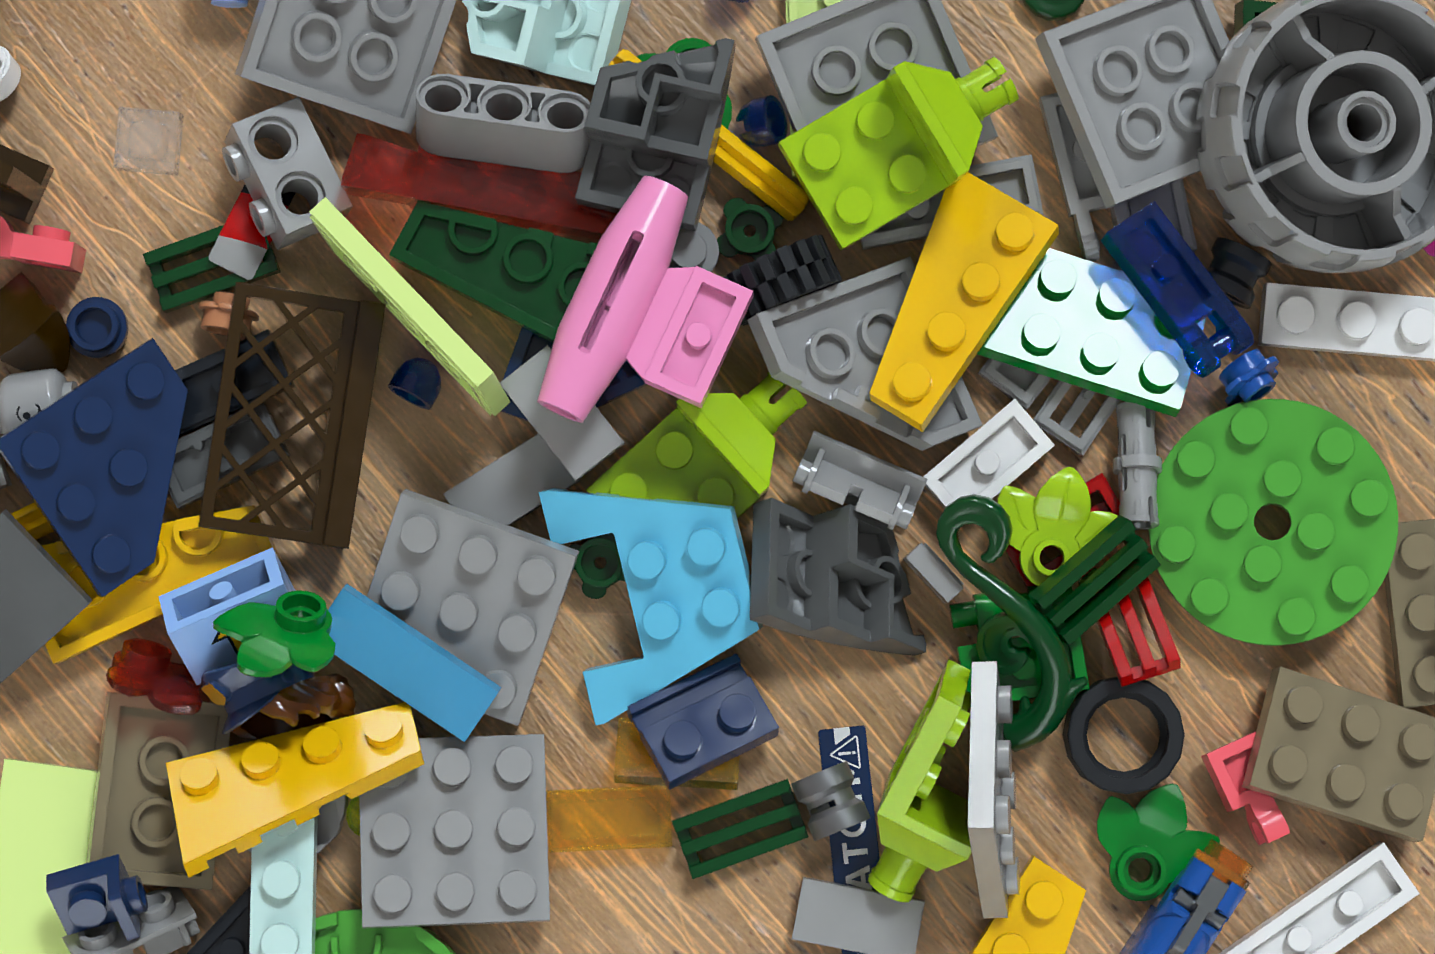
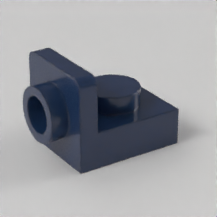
M119 854L46 875V892L67 935L118 921L127 941L141 937L140 913L148 911L145 889L138 875L129 877Z

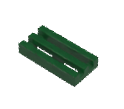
M224 225L144 253L143 256L152 274L151 279L154 288L158 291L159 302L163 312L169 313L211 298L214 292L233 290L236 282L250 284L281 273L271 243L269 245L267 237L265 236V241L268 249L263 257V263H260L253 279L247 280L232 273L176 294L172 293L171 284L221 266L211 262L208 256L166 272L163 264L214 246Z
M1119 515L1028 595L1038 610L1052 624L1061 641L1069 646L1161 565L1156 557L1146 550L1148 545L1144 539L1135 534L1136 528L1131 520ZM1121 542L1125 544L1100 568H1093L1087 573ZM1079 580V586L1053 607L1051 603Z
M788 778L672 820L692 879L809 837ZM781 795L783 807L695 839L691 838L688 829L690 827ZM788 818L792 826L790 830L702 862L699 860L697 851Z

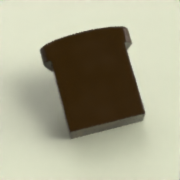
M20 272L0 289V360L14 368L27 372L43 369H56L64 372L68 367L70 356V339L64 319L55 305L48 304L37 287Z

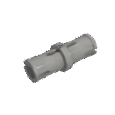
M1123 402L1116 406L1118 457L1112 460L1113 473L1118 475L1120 494L1119 515L1131 520L1136 530L1152 529L1159 526L1157 474L1162 472V458L1156 455V411L1136 403Z

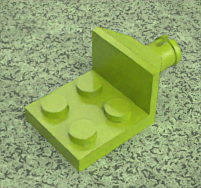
M996 57L990 58L984 62V65L962 78L958 77L956 79L951 72L903 61L892 68L885 80L779 141V149L840 251L957 183L969 171L983 128L981 122L984 121L985 117L998 109L1019 100L1017 89L1011 78L990 91H983L985 87L1001 79V75L1007 72Z
M769 372L767 373L768 376L747 395L744 394L740 398L734 393H709L702 408L678 399L676 401L677 408L589 486L586 491L593 494L597 492L618 494L622 497L652 500L657 498L734 506L738 519L768 492L776 441L773 434L778 431L777 428L798 409L801 410L807 404V401L798 390L791 388L776 403L770 404L769 401L787 385L772 378Z
M948 659L888 775L877 812L880 843L885 846V849L877 865L871 870L868 882L879 893L899 902L906 903L911 901L915 894L916 886L927 868L937 872L968 860L972 853L968 833V800L935 784L942 769V766H940L941 760L947 749L942 744L945 743L951 747L955 746L970 715L967 711L971 705V692L967 691L966 688L971 670Z

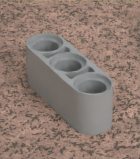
M436 74L424 79L416 89V140L422 149L437 156L549 172L571 173L580 170L584 166L589 148L590 138L584 125L590 102L581 94L566 90L452 74Z

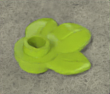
M1066 467L1049 478L1038 491L1036 497L1019 488L1006 485L1001 489L997 503L1010 516L1013 532L1009 545L1020 552L1019 562L1021 570L1025 577L1036 586H1039L1057 570L1046 569L1040 562V553L1046 546H1054L1060 550L1062 563L1059 567H1061L1118 517L1116 514L1105 511L1090 512L1091 499L1088 487L1081 475L1073 467Z

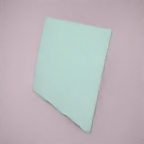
M462 0L468 10L466 27L472 54L595 86L600 68L608 66L619 51L631 0Z

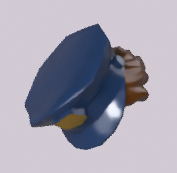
M236 663L206 671L201 677L202 691L216 705H224L228 714L222 731L224 735L232 731L238 737L257 740L355 715L356 701L354 699V690L348 684L347 678L337 673L315 677L313 672L302 670L292 664L283 673L272 677H252L241 673Z

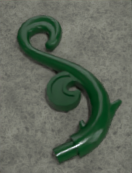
M976 494L961 496L948 504L937 523L936 536L940 548L957 571L1003 611L989 617L979 629L976 643L979 658L982 662L997 661L998 672L1001 675L1017 673L1026 664L1031 653L1029 647L1020 648L1012 644L1011 638L1020 636L1034 649L1041 669L1040 690L1034 702L1030 704L1028 697L1023 696L1020 700L1018 712L1013 714L1012 723H1003V739L1010 740L1012 751L1017 752L1045 740L1058 728L1077 694L1088 684V680L1085 676L1071 679V665L1064 644L1052 624L1038 608L963 552L958 532L964 525H979L986 531L989 539L988 548L980 557L983 562L989 564L994 563L1004 554L1010 543L1013 528L1010 516L996 501Z

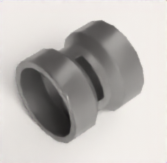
M847 761L791 784L798 802L805 804L811 816L808 827L814 841L871 818L864 801L856 798L851 787L854 776ZM834 800L836 806L830 808L828 802Z

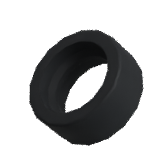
M1118 677L1098 680L1090 685L1089 689L1083 690L1077 695L1066 713L1062 734L1067 757L1079 775L1102 790L1122 794L1150 790L1166 779L1181 758L1185 737L1180 711L1165 691L1148 680H1142L1121 687ZM1119 698L1137 700L1148 707L1157 720L1160 732L1157 750L1150 761L1138 769L1125 772L1109 769L1098 762L1089 749L1087 739L1089 720L1097 708L1109 700Z

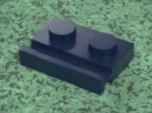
M737 653L627 706V715L631 723L633 722L637 728L642 743L669 790L777 737L779 733L778 724L751 677H748Z

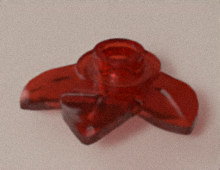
M139 638L127 639L123 642L122 650L114 654L111 667L107 669L106 673L107 682L114 690L128 697L147 696L150 703L156 708L170 714L193 715L201 711L203 702L198 692L202 691L201 684L196 685L185 664L170 662L172 652L169 648L160 643Z

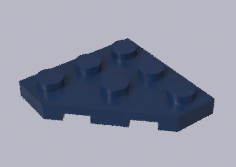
M153 338L147 340L0 437V453L99 597H104L155 561L188 389Z

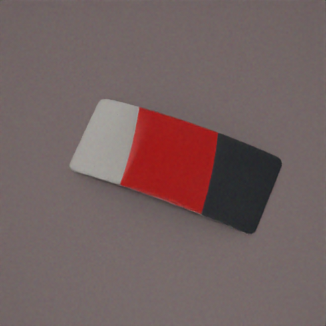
M244 185L208 258L211 262L247 280H251L268 248L265 237L259 233L251 217L249 203L253 199L246 185ZM295 192L281 195L286 209H288ZM267 235L266 237L270 245L272 238L270 235Z

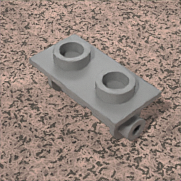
M816 431L812 434L805 454L793 478V482L803 486L801 492L807 494L808 491H811L841 505L843 503L855 506V511L888 524L887 528L893 530L895 525L907 529L928 480Z
M166 887L162 890L146 893L148 911L140 913V938L127 941L118 921L66 935L62 938L71 954H134L133 949L143 945L146 954H169L183 946L192 944L190 937L200 933L195 920L197 915L179 887Z

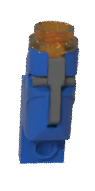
M1213 839L1209 841L1204 851L1197 848L1186 867L1176 876L1157 907L1151 904L1119 954H1206L1222 930L1223 925L1228 921L1247 892L1246 890L1250 882L1246 878L1254 866Z

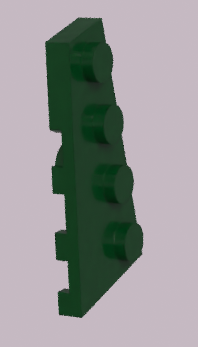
M417 201L389 256L390 259L554 343L558 326L597 243L580 242L555 236L552 232L531 227L526 229L497 222L493 218Z

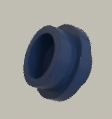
M90 297L84 299L72 308L67 317L66 326L70 344L76 351L87 357L105 358L111 356L123 346L127 339V317L119 305L107 298Z

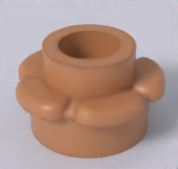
M214 292L212 301H203L199 304V309H202L203 312L201 329L227 337L233 293ZM246 298L243 323L250 331L252 321L257 322L259 315L252 310H248L250 299Z

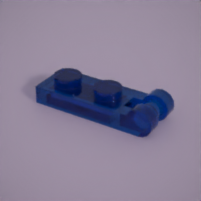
M1155 201L1107 231L1100 240L1181 347L1187 365L1196 375L1202 378L1208 376L1220 368L1223 357L1229 353L1238 355L1254 344V335L1247 322ZM1206 317L1216 327V333L1209 338L1197 324Z

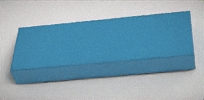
M349 584L342 588L328 609L332 616V627L329 635L335 642L334 655L464 742L502 688Z

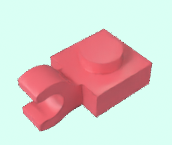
M0 216V260H14L23 264L82 274L86 249L75 242H70L71 232L67 230L34 225L32 235L18 233L14 231L9 221Z
M1256 731L1202 755L1201 758L1226 811L1231 812L1244 806L1250 830L1258 845L1290 834V830L1274 797L1242 787Z

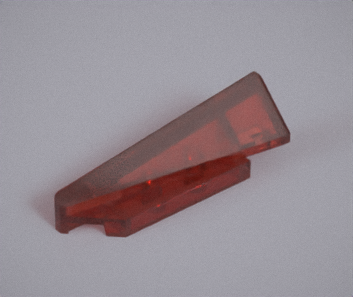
M360 133L356 135L341 181V187L348 195L406 204L414 209L417 201H423L493 218L497 222L597 240H600L617 215V213L578 205L575 196L582 172L557 173L437 156L426 152L420 146H418V152Z

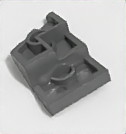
M719 39L716 40L715 45L681 53H676L673 50L653 55L647 61L639 63L626 61L600 68L584 125L590 138V144L575 196L578 205L618 213L643 176H651L677 187L688 196L680 228L692 231L697 230L719 138L736 47L735 40Z
M774 498L753 504L750 620L801 637L841 646L912 656L926 653L924 635H913L903 598L912 593L906 573L899 562V549L894 532L887 528L888 524L855 511V506L851 504L814 516Z
M6 509L0 514V683L45 645L92 601V598Z

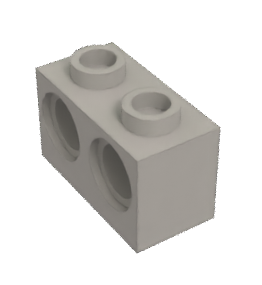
M296 97L231 125L224 141L226 146L222 148L225 164L236 182L244 181L253 199L249 203L253 222L263 237L271 236L277 250L319 233L310 219V212L298 215L286 209L281 199V195L284 193L295 192L301 194L309 202L310 209H313L326 197L346 218L353 207L300 97ZM260 138H270L276 141L282 147L284 157L274 160L263 157L257 151L254 141Z

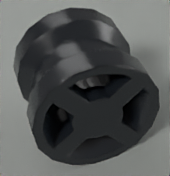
M1218 237L1211 248L1214 258L1209 268L1199 272L1195 284L1224 302L1243 309H1249L1255 299L1253 288L1257 280L1267 275L1272 264L1258 252L1233 240Z

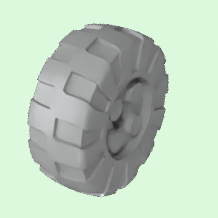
M1282 0L1247 22L1219 53L1222 59L1214 76L1204 82L1198 102L1196 120L1201 121V148L1197 150V157L1207 190H1214L1224 208L1223 218L1250 246L1264 247L1273 252V257L1277 262L1294 268L1319 273L1364 272L1398 262L1435 241V21L1426 15L1429 9L1414 0Z

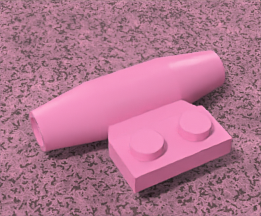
M643 176L601 236L558 326L537 400L543 407L567 419L583 423L627 360L645 384L702 408L754 297L753 290L698 266L669 268L688 201V196L677 187L655 177Z

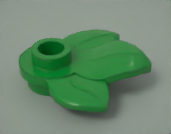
M302 590L287 592L278 598L276 606L249 602L226 611L213 621V629L242 642L237 655V668L247 676L272 677L283 673L292 664L302 670L316 672L327 666L333 660L335 654V642L329 635L332 627V616L327 609L325 600L313 592Z
M1171 783L1149 791L1139 800L1135 808L1120 798L1109 796L1099 812L1097 836L1104 849L1111 856L1109 877L1114 888L1128 899L1148 901L1156 898L1166 889L1169 883L1174 881L1176 876L1186 867L1192 856L1210 866L1218 852L1220 845L1219 837L1207 832L1186 830L1188 823L1186 805L1177 784ZM1137 858L1146 859L1150 866L1148 877L1142 881L1132 880L1128 873L1130 863Z

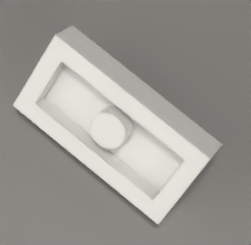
M1014 399L923 477L928 479L925 486L944 508L961 496L976 494L993 499L1004 486H1008L1055 445L1017 400Z

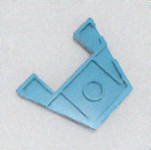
M550 488L539 492L550 541L565 544L604 534H614L642 647L643 656L595 666L583 671L595 725L605 724L625 712L627 706L658 692L763 627V624L750 620L751 574L734 506L657 498L652 500L622 497L618 494L598 492L595 494L573 492L559 488Z

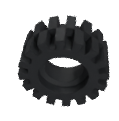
M821 234L801 239L789 246L785 245L778 248L775 252L756 258L757 260L746 263L723 277L753 290L754 297L742 320L741 325L743 326L748 325L747 320L757 313L833 286L842 281L825 239Z

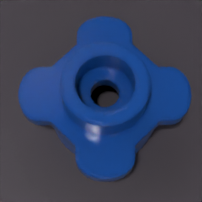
M1254 349L1231 362L1219 376L1228 394L1225 399L1226 404L1232 406L1242 400L1246 403L1251 400H1260L1266 396L1276 385L1274 379L1278 375V371L1275 367L1279 364L1276 356L1266 359L1259 349Z

